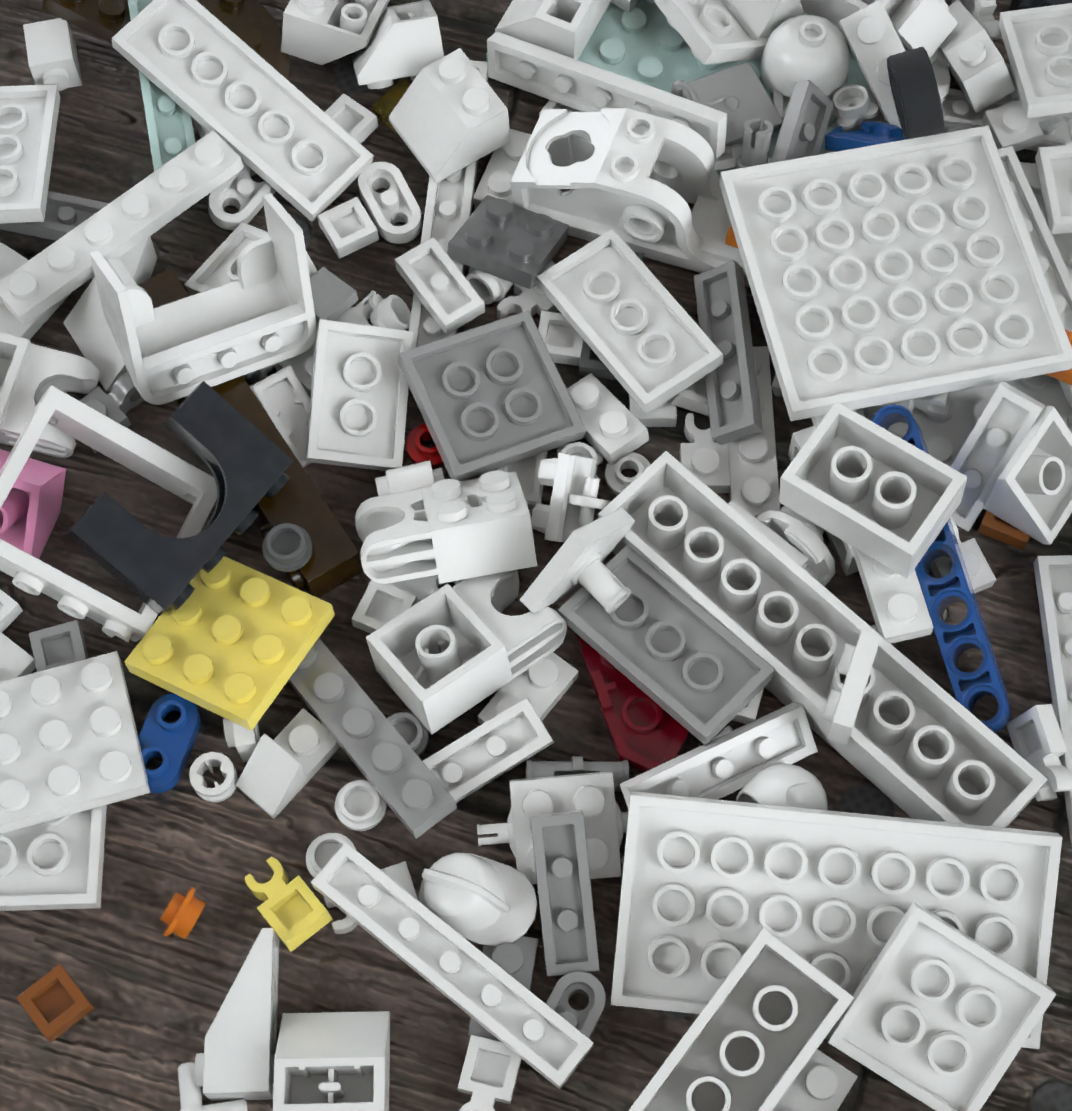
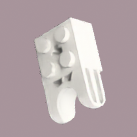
M0 332V443L11 446L16 444L38 402L51 385L63 392L89 394L98 384L101 375L99 369L84 357L31 344L30 339ZM47 424L33 451L53 457L68 458L73 454L76 442L72 436Z
M500 470L489 471L481 475L480 478L464 481L444 479L435 482L431 487L373 497L361 503L355 514L356 530L358 536L364 542L360 552L364 573L377 583L389 584L438 575L439 584L537 566L530 512L516 471L509 473Z
M517 570L464 579L454 587L447 583L366 637L376 671L431 735L512 681L542 657H546L554 652L563 643L567 631L566 621L557 611L550 607H546L534 614L531 611L517 616L501 614L518 596L519 575Z

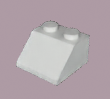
M461 48L422 68L389 115L390 124L434 183L443 180L511 142L507 107Z

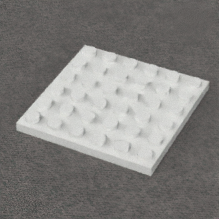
M989 125L720 172L719 185L790 421L826 415L836 401L851 410L1072 369L1071 344Z

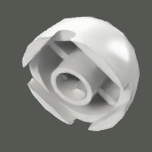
M798 15L787 19L770 34L760 63L762 80L771 93H773L774 89L776 92H780L787 97H791L795 82L810 80L830 100H833V95L845 84L851 60L849 44L840 28L826 18L816 15Z

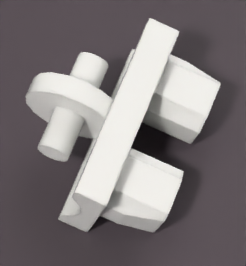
M558 453V458L540 461L538 473L540 484L553 486L550 505L537 504L533 508L531 524L532 529L545 534V540L565 542L574 530L593 522L595 508L604 509L610 503L609 500L597 499L600 479L594 478L597 459Z

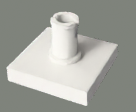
M621 507L574 530L524 593L520 601L534 614L584 587L605 608L608 614L614 612L626 601L632 591L603 564V561L636 520Z

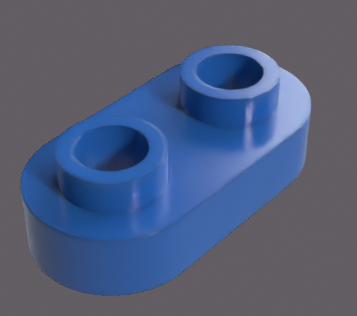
M176 694L164 695L153 703L138 737L150 793H164L177 785L182 777L201 727V717L195 704ZM172 711L181 712L177 722L171 724L164 722L168 713ZM151 758H163L162 765L158 769L149 770L146 768Z

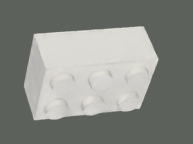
M836 401L780 477L779 502L908 579L961 503L967 476Z

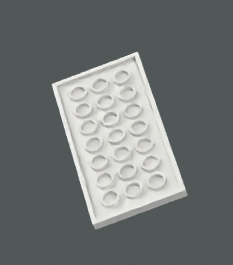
M630 791L611 1005L700 1014L763 928L849 994L853 995L913 902L1042 983L1047 984L1062 836L1053 832ZM1043 1015L1023 1044V1048H1040Z

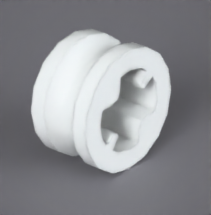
M209 752L202 754L195 759L189 772L191 785L197 795L206 802L217 803L224 801L232 796L237 788V771L231 760L222 753ZM212 767H220L225 778L224 782L218 785L215 781V788H207V783L202 775L208 769L213 773Z

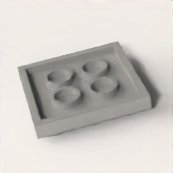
M529 310L399 353L398 364L451 479L464 481L584 438L586 428Z

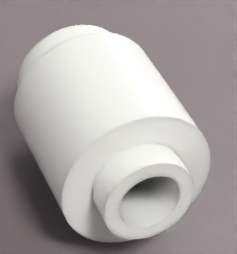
M429 460L386 470V476L375 478L378 496L431 487L435 482L444 480L442 467L432 469Z

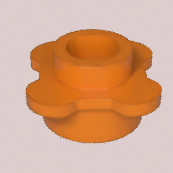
M191 887L185 896L175 892L160 918L161 921L168 924L163 936L168 937L173 933L184 940L187 938L206 902L193 896L196 891L195 888Z

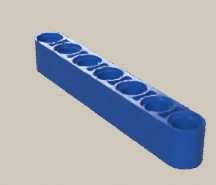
M896 404L887 405L879 409L873 416L872 422L886 430L895 423H907V433L901 439L929 454L922 430L908 409ZM949 518L915 567V571L956 700L974 715V704L979 698L983 696L996 697L999 706L997 714L988 721H981L991 731L996 733L1003 729L1010 721L1012 714L1011 704L953 525ZM942 556L952 559V568L947 575L942 578L929 576L928 569L934 559ZM955 602L967 605L968 612L966 618L957 625L944 623L943 614L948 605ZM968 649L981 650L983 654L981 666L974 672L965 673L960 671L958 667L960 655Z

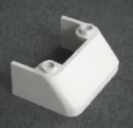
M271 193L262 196L268 236L249 243L240 252L237 259L238 280L154 309L151 298L142 287L133 284L123 285L99 250L89 253L105 319L133 384L146 402L161 405L188 396L203 381L212 387L306 352L313 345L316 339L317 325L303 230Z

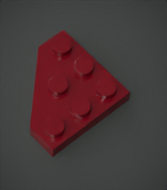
M574 633L619 761L628 760L629 766L644 773L678 757L690 732L579 635Z

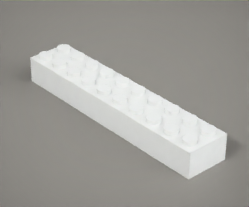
M667 451L598 513L599 519L622 507L636 520L612 552L617 555L628 545L776 669L775 677L765 688L785 706L791 703L803 705L810 728L912 819L1006 828L1030 803L1048 780L883 637H881L847 745L828 740L827 736L832 722L822 719L831 689L841 692L846 679V675L837 673L845 645L848 643L856 646L861 629L874 633L878 632Z

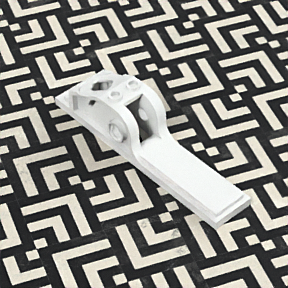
M601 108L600 112H569L567 109H543L532 134L510 129L511 142L493 152L473 196L474 208H477L487 195L504 199L511 204L538 214H545L554 220L568 224V235L587 241H593L613 228L633 252L644 253L646 258L699 273L735 260L743 268L745 286L750 287L739 249L725 244L731 222L719 185L720 177L715 170L714 152L709 143L700 134L676 121L628 108ZM561 189H570V190L564 191V192L561 191ZM687 202L695 204L692 213Z

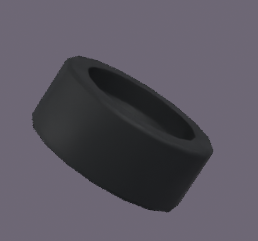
M919 47L889 56L887 58L888 76L896 112L905 138L912 139L943 132L944 116L933 67L925 48Z

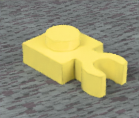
M270 857L266 861L274 872L272 879L266 883H258L249 873L245 876V882L257 899L265 901L257 907L258 911L269 926L274 929L288 950L292 952L333 919L328 910L299 875L288 883V875L277 859Z

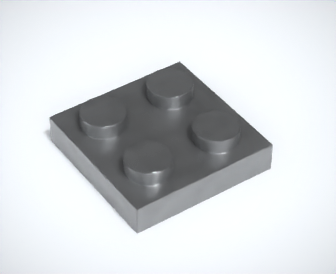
M487 195L449 241L447 255L454 261L531 289L537 281V276L543 273L567 240L569 225L554 220L545 214H538L511 204L507 200Z

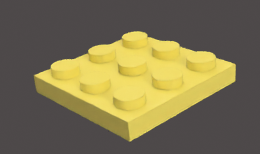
M224 556L209 573L201 569L190 581V584L195 588L190 597L176 611L170 606L166 611H163L124 662L130 673L252 731L333 619L335 613L332 604Z

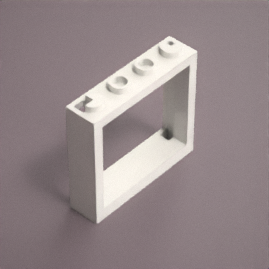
M52 385L41 397L0 470L1 509L47 424H50L193 504L176 538H186L198 534L217 499V487L214 477ZM0 539V570L14 577L12 583L16 587L32 595L38 596L41 592L59 601L57 607L72 617L85 619L87 616L103 625L102 631L111 638L117 636L127 642L129 640L136 642L144 637L159 614L144 602L137 613Z

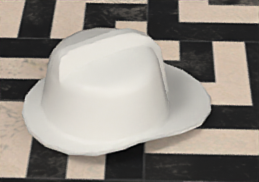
M456 852L443 856L430 869L424 868L422 873L423 880L418 896L419 902L466 940L497 947L505 942L513 943L526 934L535 920L538 903L534 887L523 873L511 866L476 854Z

